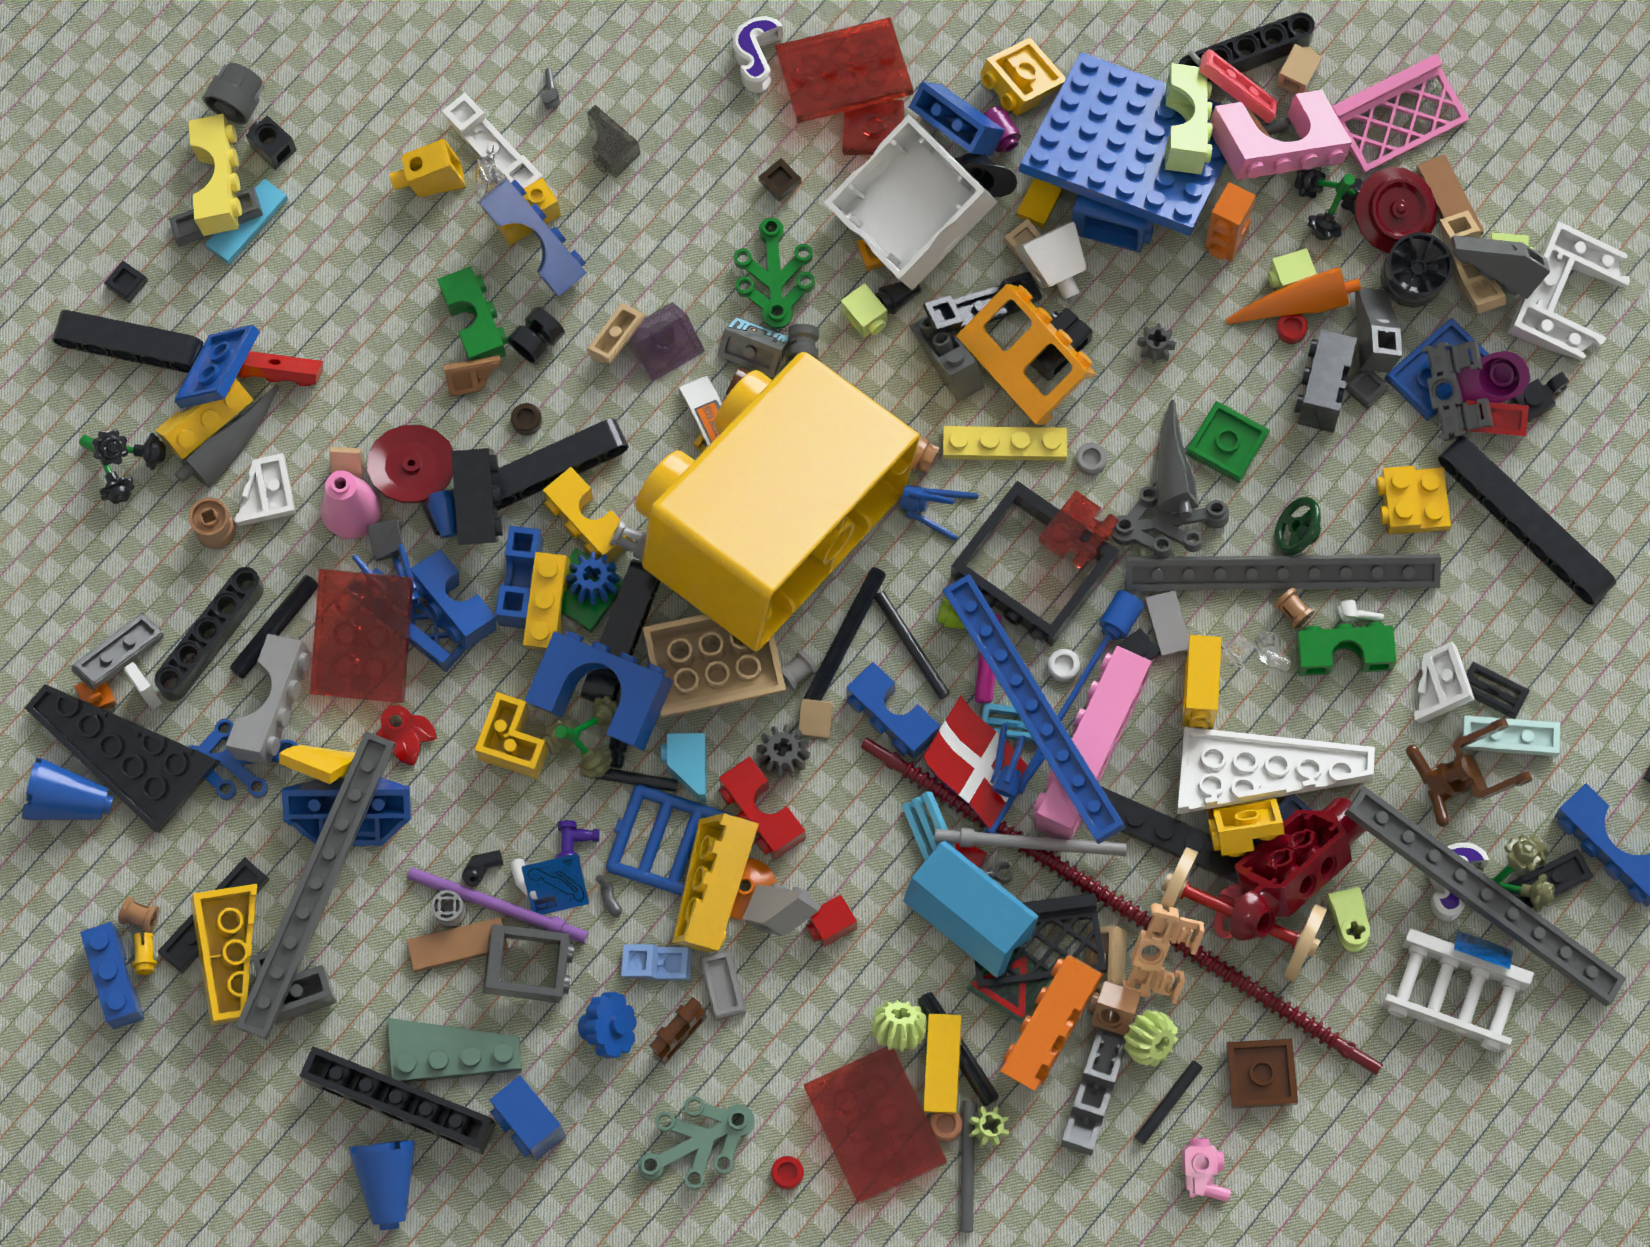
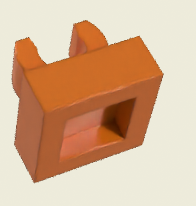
M108 680L94 691L84 682L74 685L79 699L102 709L117 704Z

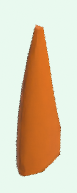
M1337 267L1296 281L1269 293L1225 320L1227 324H1234L1277 316L1325 312L1350 305L1347 294L1360 291L1361 285L1358 278L1344 282L1341 268Z

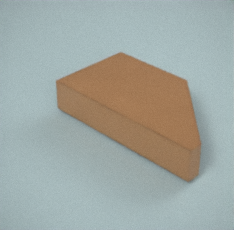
M500 355L444 365L450 397L481 391L487 383L489 376L501 365Z

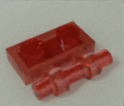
M1075 490L1039 536L1038 542L1063 559L1070 550L1074 551L1077 555L1072 560V563L1077 568L1082 569L1087 561L1091 562L1097 555L1096 550L1104 539L1108 540L1114 533L1113 528L1119 520L1110 513L1103 522L1097 520L1096 517L1100 513L1101 507ZM1087 528L1094 532L1086 543L1079 540Z

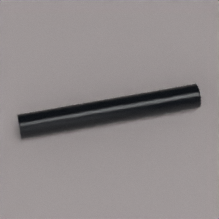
M611 768L604 776L600 778L595 777V779L630 785L640 784L677 792L678 788L677 779Z
M1194 1060L1191 1061L1134 1136L1138 1142L1143 1145L1146 1144L1203 1069L1199 1063Z

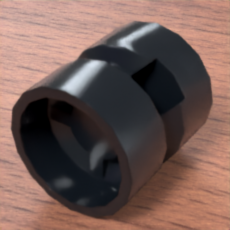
M535 307L525 318V326L519 325L507 338L513 349L534 365H537L548 353L547 346H554L565 334L561 324L540 307Z

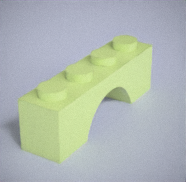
M1171 64L1166 82V106L1180 113L1187 122L1171 126L1165 147V170L1202 174L1204 163H1210L1212 145L1208 144L1212 134V123H1207V120H1210L1212 102H1207V99H1210L1212 81H1207V77L1200 72V67Z

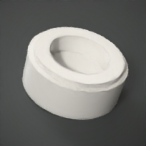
M1060 649L1050 656L1048 671L1052 678L1059 682H1069L1078 675L1080 661L1073 651Z

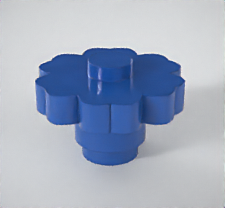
M615 991L604 992L600 997H593L586 1008V1014L582 1015L578 1021L579 1035L583 1040H587L590 1045H595V1051L598 1056H603L606 1059L619 1058L622 1053H628L635 1042V1035L632 1031L637 1025L634 1009L631 1005H626V998L623 994H618Z

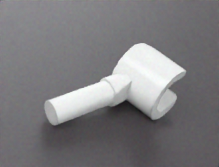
M1354 600L1342 601L1341 605L1338 606L1339 615L1343 622H1352L1357 619L1383 621L1384 614L1357 610L1356 601Z

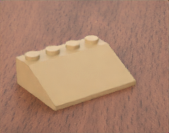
M705 614L643 627L650 663L665 669L664 675L674 681L661 710L662 718L786 691L774 635L759 651H753Z

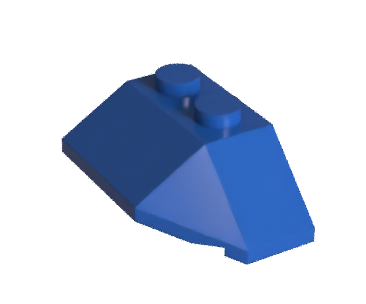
M338 778L331 784L314 779L283 788V821L290 826L292 825L302 835L316 844L344 778ZM385 778L381 779L353 846H382L411 820L410 787Z

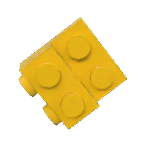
M1031 38L987 58L980 72L984 87L993 89L1000 97L1001 106L1006 111L1012 110L1016 116L1037 107L1042 98L1060 90L1066 80L1063 74Z
M1414 466L1383 468L1381 476L1376 478L1377 494L1383 495L1384 506H1380V520L1382 525L1387 526V535L1450 530L1451 520L1444 467L1415 470Z
M1276 798L1213 808L1214 819L1208 820L1214 851L1221 850L1222 856H1243L1247 852L1254 851L1252 839L1272 840L1277 835L1285 834Z

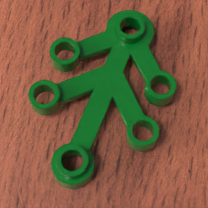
M767 218L761 222L759 233L761 240L766 243L768 271L752 259L751 252L745 248L738 249L734 253V263L736 267L745 269L769 288L770 299L754 288L753 280L747 276L740 277L736 281V291L739 296L747 297L763 310L762 316L766 325L774 329H781L791 322L793 318L792 307L805 293L812 291L815 287L814 276L810 272H802L797 276V285L782 298V288L803 265L812 261L813 251L808 244L798 245L794 251L795 256L780 271L778 243L784 236L783 225L776 218ZM774 225L777 228L773 232L766 230L767 226ZM801 251L809 253L805 258L800 257L798 254ZM742 255L748 257L746 262H740L737 259ZM803 279L811 281L807 286L802 285L800 282ZM744 283L751 286L748 290H741L739 288ZM775 309H780L783 311V314L774 316L772 312Z

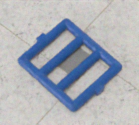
M638 784L633 788L623 819H618L614 830L617 835L606 863V870L611 874L682 896L685 883H681V879L694 845L699 819L723 813L734 815ZM646 799L661 804L639 867L635 868L620 862L642 800ZM674 808L691 815L669 877L666 878L650 872Z

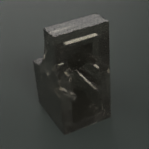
M594 105L587 112L589 126L597 134L596 144L592 147L593 163L602 173L606 174L608 172L616 179L640 155L639 142L598 106Z

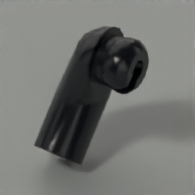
M501 850L472 856L463 870V881L468 886H477L488 868L504 865Z

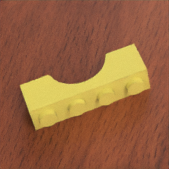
M224 114L190 120L189 137L193 152L199 162L215 166L209 183L203 189L193 194L194 220L203 236L239 229L238 216H242V208L236 192L240 191V181L235 173V167L239 166V160L233 146V142H237L236 129L233 124L229 125Z

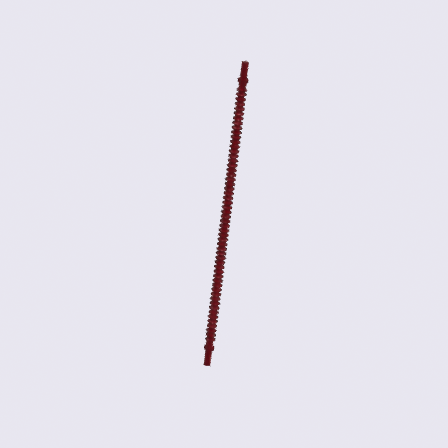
M868 737L863 741L861 745L863 750L884 762L887 768L900 772L903 779L908 777L910 784L916 782L918 789L924 787L925 792H932L935 799L940 797L941 803H949L948 808L955 807L956 813L963 812L964 818L969 816L972 818V823L976 821L980 823V828L987 827L963 799L951 789L946 788L944 783H938L937 777L930 778L929 772L925 774L921 772L922 767L916 769L914 762L907 763L898 753L888 751ZM1007 821L1001 822L996 830L997 834L1022 836L1023 833L1022 831L1015 832L1014 826H1006ZM1018 848L1019 853L1022 851L1026 852L1027 858L1030 856L1034 857L1033 861L1035 863L1040 861L1042 863L1041 867L1048 866L1050 873L1056 871L1058 878L1064 876L1066 883L1072 881L1074 888L1080 886L1081 892L1095 893L1097 902L1103 901L1104 907L1111 906L1112 912L1119 911L1120 917L1127 916L1129 923L1135 921L1137 928L1143 926L1144 930L1147 931L1152 918L1147 915L1148 911L1141 912L1139 905L1134 907L1131 900L1128 902L1124 901L1123 895L1120 897L1116 896V890L1110 892L1108 885L1102 887L1100 880L1094 882L1092 875L1086 877L1084 870L1078 872L1076 865L1070 867L1069 861H1061L1062 857L1060 855L1055 857L1053 855L1054 851L1047 852L1046 850ZM1170 941V947L1174 946L1176 953L1182 951L1184 958L1190 956L1192 963L1197 961L1200 968L1203 966L1207 967L1208 973L1211 971L1215 972V978L1221 976L1223 983L1229 981L1231 988L1237 986L1239 993L1244 991L1247 993V998L1251 996L1255 998V1003L1262 1002L1263 1008L1270 1007L1272 1014L1278 1012L1280 1019L1286 1017L1288 1024L1293 1022L1296 1029L1299 1027L1303 1028V1034L1309 1032L1312 1034L1311 1039L1317 1037L1320 1039L1319 1044L1324 1042L1328 1044L1327 1049L1334 1048L1345 1059L1353 1060L1375 1075L1382 1068L1383 1064L1356 1048V1044L1340 1038L1339 1032L1334 1034L1331 1032V1027L1327 1029L1323 1027V1022L1316 1023L1314 1016L1308 1018L1306 1011L1300 1013L1298 1006L1295 1008L1291 1007L1290 1001L1287 1003L1283 1002V996L1275 997V991L1269 993L1266 991L1267 986L1261 988L1259 981L1254 983L1251 981V976H1243V971L1236 972L1235 966L1228 967L1227 961L1220 962L1218 955L1212 957L1210 950L1204 952L1202 945L1198 947L1196 955H1193L1190 952V947H1186L1184 942L1178 944L1176 941L1173 944Z

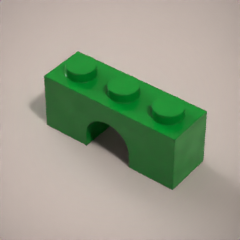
M470 266L438 278L437 281L451 317L464 312L476 316L475 322L470 327L458 331L468 360L500 355V358L505 357L504 345L509 343L503 327L496 328L493 319L498 318L492 301H485L483 293L487 292L481 274L475 276Z
M1372 622L1366 624L1365 627L1355 628L1351 624L1336 625L1334 629L1308 626L1304 627L1302 631H1298L1295 639L1299 676L1330 674L1333 667L1332 655L1336 651L1343 649L1350 650L1359 657L1361 673L1393 671L1397 662L1393 625L1384 626L1382 622Z

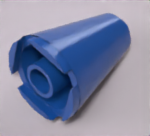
M36 757L27 787L26 800L28 802L23 806L22 819L102 820L103 814H110L113 796L108 795V788L48 760Z
M415 1140L349 1147V1154L372 1224H379L380 1230L400 1228L399 1222L406 1221Z

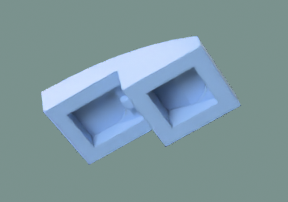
M654 944L623 945L621 976L645 980L690 981L693 949L689 947H657Z

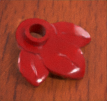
M400 705L390 706L383 712L381 716L382 727L376 733L377 736L395 742L394 755L401 762L411 766L416 764L419 757L420 742H429L437 739L434 726L425 716L411 715L407 708ZM399 715L402 718V724L399 727H394L391 724L392 716Z

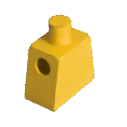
M445 139L403 154L401 159L404 169L390 173V180L394 190L410 186L418 197L466 187L461 160Z

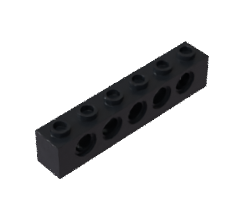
M312 1046L299 1075L308 1085L482 1155L496 1126L491 1117Z

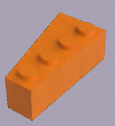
M1067 955L1065 960L1061 958L1057 960L1050 973L1054 979L1048 988L1043 986L1034 1002L1038 1005L1032 1016H1026L1019 1029V1032L1022 1033L1016 1044L1012 1043L1003 1058L1006 1062L1000 1071L1034 1091L1042 1087L1104 975L1071 955Z

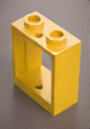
M1189 636L1185 655L1182 726L1200 729L1214 727L1218 712L1222 637Z

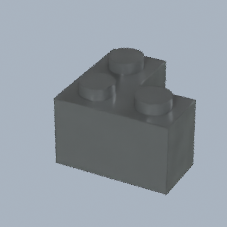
M268 951L251 956L257 976ZM323 965L296 974L276 1019V1024L337 1003L328 972Z

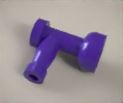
M559 821L558 831H561V852L555 856V859L577 854L574 852V842L590 840L599 842V829H593V831L577 829V822Z

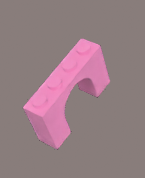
M1322 90L1295 94L1287 113L1290 122L1301 139L1295 142L1278 141L1262 133L1254 124L1242 102L1215 106L1209 123H1212L1211 135L1237 180L1344 163L1352 141Z

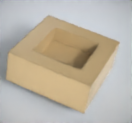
M1027 218L1008 233L1003 241L1023 263L1015 247L1041 236V234Z

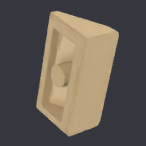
M621 303L586 349L590 357L596 362L611 364L645 320L646 315Z
M1118 926L1100 927L1107 971L1103 973L1104 975L1094 992H1101L1104 981L1122 986V979H1125L1127 932ZM1087 928V936L1093 928ZM1094 937L1090 941L1093 945H1095ZM1087 948L1086 964L1089 966L1098 965L1097 954Z

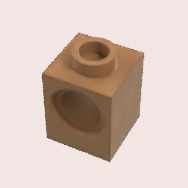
M1104 981L1101 992H1094L1088 1010L1094 1012L1091 1025L1120 1035L1127 1034L1130 1030L1129 1025H1132L1141 993Z

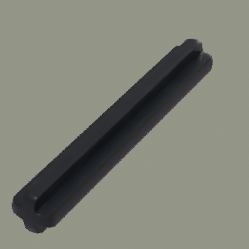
M308 575L302 577L230 665L231 671L240 678L246 677L258 661L267 634L279 636L318 588V583L315 579Z
M928 992L918 999V1004L927 1018L929 1014H946L932 992ZM961 1037L959 1068L982 1104L989 1106L998 1100V1093Z

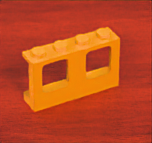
M1006 284L956 337L1035 424L1046 425L1054 417L1051 413L1086 377L1093 378L1097 373L1090 367L1093 364L1090 358L1082 351L1077 353L1070 345L1073 341L1069 335L1062 329L1056 330L1050 323L1053 320L1052 317L1042 307L1036 308L1030 301L1033 298L1032 295L1023 286L1019 285L1017 287ZM1013 300L1031 319L1032 325L1009 350L1004 351L986 332L985 325L1008 301ZM1053 344L1072 364V371L1048 395H1043L1025 375V369L1048 345Z

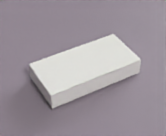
M132 662L124 667L125 673L150 709L154 710L160 706L162 702L135 663Z

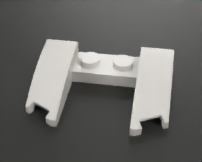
M1558 221L1551 229L1541 252V255L1548 260L1550 273L1528 299L1523 298L1507 333L1549 351L1583 360L1586 355L1582 351L1592 343L1599 347L1605 342L1606 337L1553 312L1569 273L1573 269L1588 276L1626 288L1629 285L1630 278L1629 276H1620L1619 261L1626 260L1628 256L1626 253Z

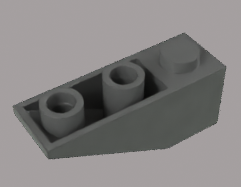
M1455 235L1451 238L1453 254L1460 262L1473 264L1484 277L1489 280L1493 278L1498 280L1512 295L1519 294L1528 299L1550 273L1547 258L1522 242Z
M1361 287L1360 291L1355 292L1360 370L1390 373L1403 356L1401 328L1386 291Z
M928 316L909 325L942 382L957 401L985 388L977 361L953 332H935Z

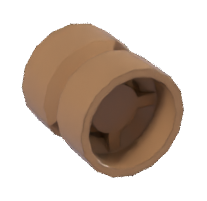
M208 497L197 501L192 506L188 516L189 524L203 546L216 550L224 548L232 542L235 537L236 526L230 512L222 501Z

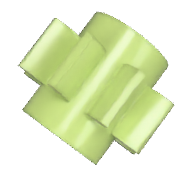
M980 1107L978 1109L980 1118L971 1117L968 1121L970 1124L975 1125V1130L969 1134V1137L976 1136L980 1140V1147L985 1145L987 1141H991L992 1145L996 1147L1000 1144L998 1135L1006 1137L1009 1134V1131L1003 1128L1004 1123L1009 1118L1001 1117L997 1114L998 1107H995L988 1113L984 1107ZM993 1123L995 1128L992 1131L984 1130L982 1125Z

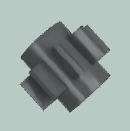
M1160 323L1152 329L1145 326L1143 331L1145 337H1139L1137 340V345L1144 347L1140 357L1144 358L1147 356L1152 359L1153 364L1162 358L1168 361L1170 355L1168 350H1175L1176 342L1169 340L1172 336V330L1165 331L1161 328ZM1153 341H1158L1159 346H1153Z

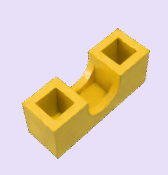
M235 378L225 399L195 405L186 412L177 411L154 431L173 454L181 459H185L250 404L253 399Z
M572 467L568 468L543 489L546 500L543 504L554 517L559 514L566 522L563 526L574 539L579 536L586 544L584 549L589 555L593 551L598 559L605 554L608 556L609 563L625 550L618 545H609L611 537L620 522V519L612 510L596 520L588 519L581 514L584 506L594 498L590 486ZM623 535L624 538L634 542L632 538Z
M535 552L523 645L527 649L546 651L554 631L561 634V605L564 591H567L568 583L566 576L569 575L571 562L567 555Z

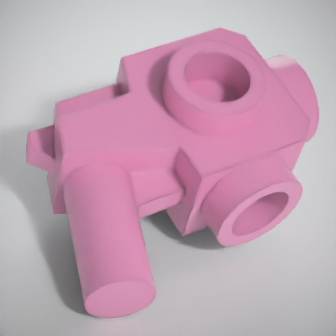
M1190 1138V1144H1186L1182 1148V1173L1185 1174V1189L1189 1190V1196L1194 1198L1196 1195H1205L1228 1202L1231 1190L1213 1184V1175H1218V1171L1224 1170L1223 1152L1218 1151L1213 1145L1209 1144V1138Z

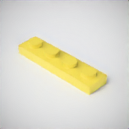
M944 426L943 459L1067 461V428Z

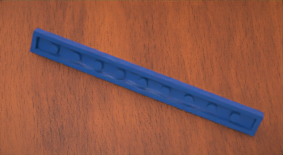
M968 574L944 588L945 596L1097 844L1124 830L1126 827L971 575Z

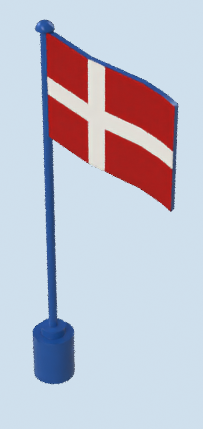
M1118 590L1101 617L1099 625L1105 637L1057 715L1060 721L1063 720L1110 639H1125L1142 612L1144 604L1133 594ZM960 695L924 754L923 759L934 775L973 809L987 826L986 833L997 834V828L1015 798L1004 797L992 790L993 784L990 782L994 773L999 733L978 717L965 702L962 695ZM1007 740L1005 741L1001 771L1004 766H1009L1014 753V748ZM1039 748L1028 765L1021 757L1019 758L1016 769L1022 773L1021 779L1041 754Z

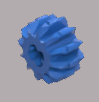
M593 551L589 555V560H585L584 556L579 555L578 561L580 565L570 564L569 569L572 574L566 576L567 583L571 584L569 588L570 594H578V601L581 604L588 598L592 606L596 605V598H601L604 603H607V593L616 594L617 588L614 584L620 582L619 574L615 573L617 570L616 564L608 563V556L605 554L597 560L596 554ZM593 575L594 578H598V581L593 583L591 579L588 580V577Z

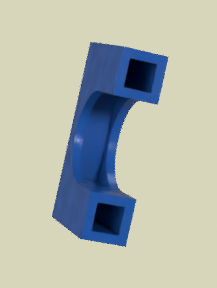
M567 630L565 635L554 631L524 701L562 718L573 691L581 678L597 669H610L619 679L621 698L606 735L644 751L674 682L664 675L666 670L651 663H648L647 668L637 664L639 659L621 652L619 657L610 654V647L596 641L593 642L592 646L582 643L584 637Z

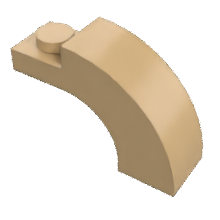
M1469 211L1440 219L1442 241L1446 244L1452 255V276L1464 301H1470L1477 314L1506 305V295L1496 279H1487L1478 271L1476 266L1471 263L1464 264L1460 262L1453 254L1451 243L1453 235L1481 238L1480 229Z

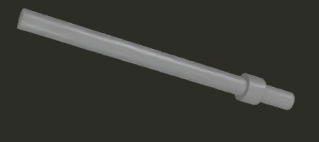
M960 828V831L935 829L934 842H943L945 840L947 843H958L959 847L972 848L973 845L1115 856H1126L1127 851L1126 843L1101 842L1097 844L1096 841L982 833L974 832L972 828Z

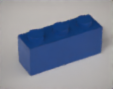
M922 81L908 107L971 154L992 156L1005 129L942 84Z

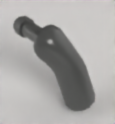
M1288 117L1278 119L1269 124L1261 123L1269 135L1282 132L1291 124Z
M598 875L596 881L601 885V896L605 907L613 917L620 916L622 914V907L614 897L613 884L609 881L606 882L602 875Z

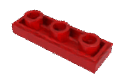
M250 351L237 377L250 378L254 376L265 378L269 382H280L283 380L295 382L299 386H310L312 384L315 385L322 374L323 361Z

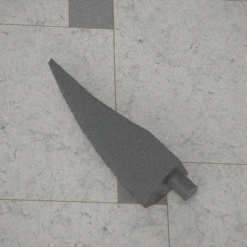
M275 384L243 415L214 433L181 461L183 466L174 474L177 479L183 483L193 474L201 483L209 488L226 471L251 439L266 415L279 389V385Z
M1171 400L1164 421L1159 448L1157 475L1158 510L1169 513L1179 512L1180 518L1187 519L1192 516L1191 509L1199 507L1197 487L1183 447L1176 403L1174 400Z

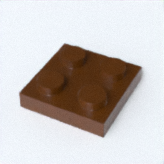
M1292 1038L1227 1042L1226 1049L1232 1109L1298 1104Z

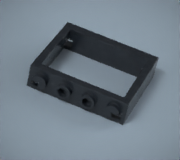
M1016 481L951 565V577L956 582L970 574L990 608L996 607L1004 613L1003 617L1015 626L1020 624L1029 630V635L1035 641L1038 639L1043 643L1046 642L1053 646L1116 563L1119 550L1025 485ZM1014 504L1098 561L1052 624L1043 620L967 567L968 563Z

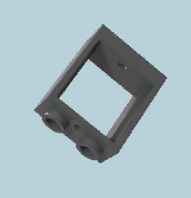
M493 924L489 931L482 993L559 1003L563 994L568 995L570 987V975H565L566 963H572L574 944L569 943L570 934ZM504 938L558 945L554 988L499 981Z

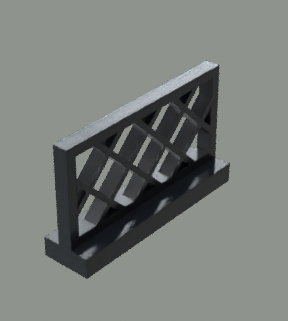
M1095 893L1022 902L1039 916L1036 923L1038 927L1033 931L1029 941L1024 943L1022 947L1019 946L1014 949L1017 953L1008 963L1005 973L997 978L983 979V966L974 960L978 989L1053 980L1054 977L1050 975L1052 969L1044 963L1053 951L1063 958L1069 955L1058 947L1068 933L1081 943L1072 956L1077 958L1083 949L1087 947L1097 954L1098 965H1091V967L1101 973H1106L1107 969ZM1091 919L1093 930L1086 939L1071 929L1078 920ZM1047 924H1055L1063 930L1054 943L1040 934V931ZM1093 937H1094V940H1095V945H1093L1092 943H1090V941H1091V939H1092ZM1035 938L1049 947L1040 960L1026 951ZM1021 955L1036 965L1029 974L1021 975L1012 968ZM1041 968V969L1044 970L1045 972H1037V971Z

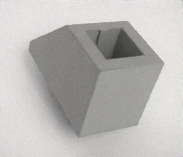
M772 883L771 886L757 884L743 920L761 932L786 936L819 912L821 905L810 898L811 893L799 887H793V890H789L776 883Z

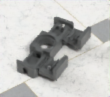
M1470 341L1454 346L1442 342L1438 343V346L1429 345L1423 347L1422 352L1428 354L1432 378L1427 379L1432 409L1439 412L1443 433L1438 438L1443 441H1450L1462 436L1466 437L1469 430L1494 427L1489 399H1477V404L1469 406L1467 402L1463 403L1458 374L1453 373H1462L1461 369L1471 367V370H1483L1478 342ZM1470 349H1471V352H1472V357H1473V363H1474V364L1471 363L1470 352H1469ZM1444 383H1449L1453 388L1452 396L1447 400H1441L1437 395L1438 388ZM1480 404H1482V410H1483V415H1484V419H1483V420H1482V415H1481V410H1480Z

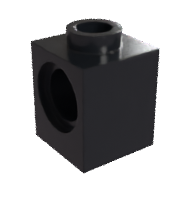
M268 115L261 121H256L246 134L250 148L274 170L297 151L292 137ZM268 138H275L270 144L263 143Z

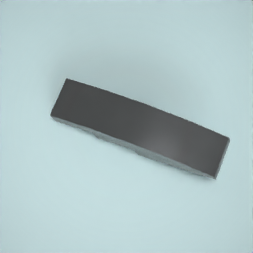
M1098 1027L1060 1146L1092 1156L1126 1051L1124 1049L1126 1043L1124 1035Z

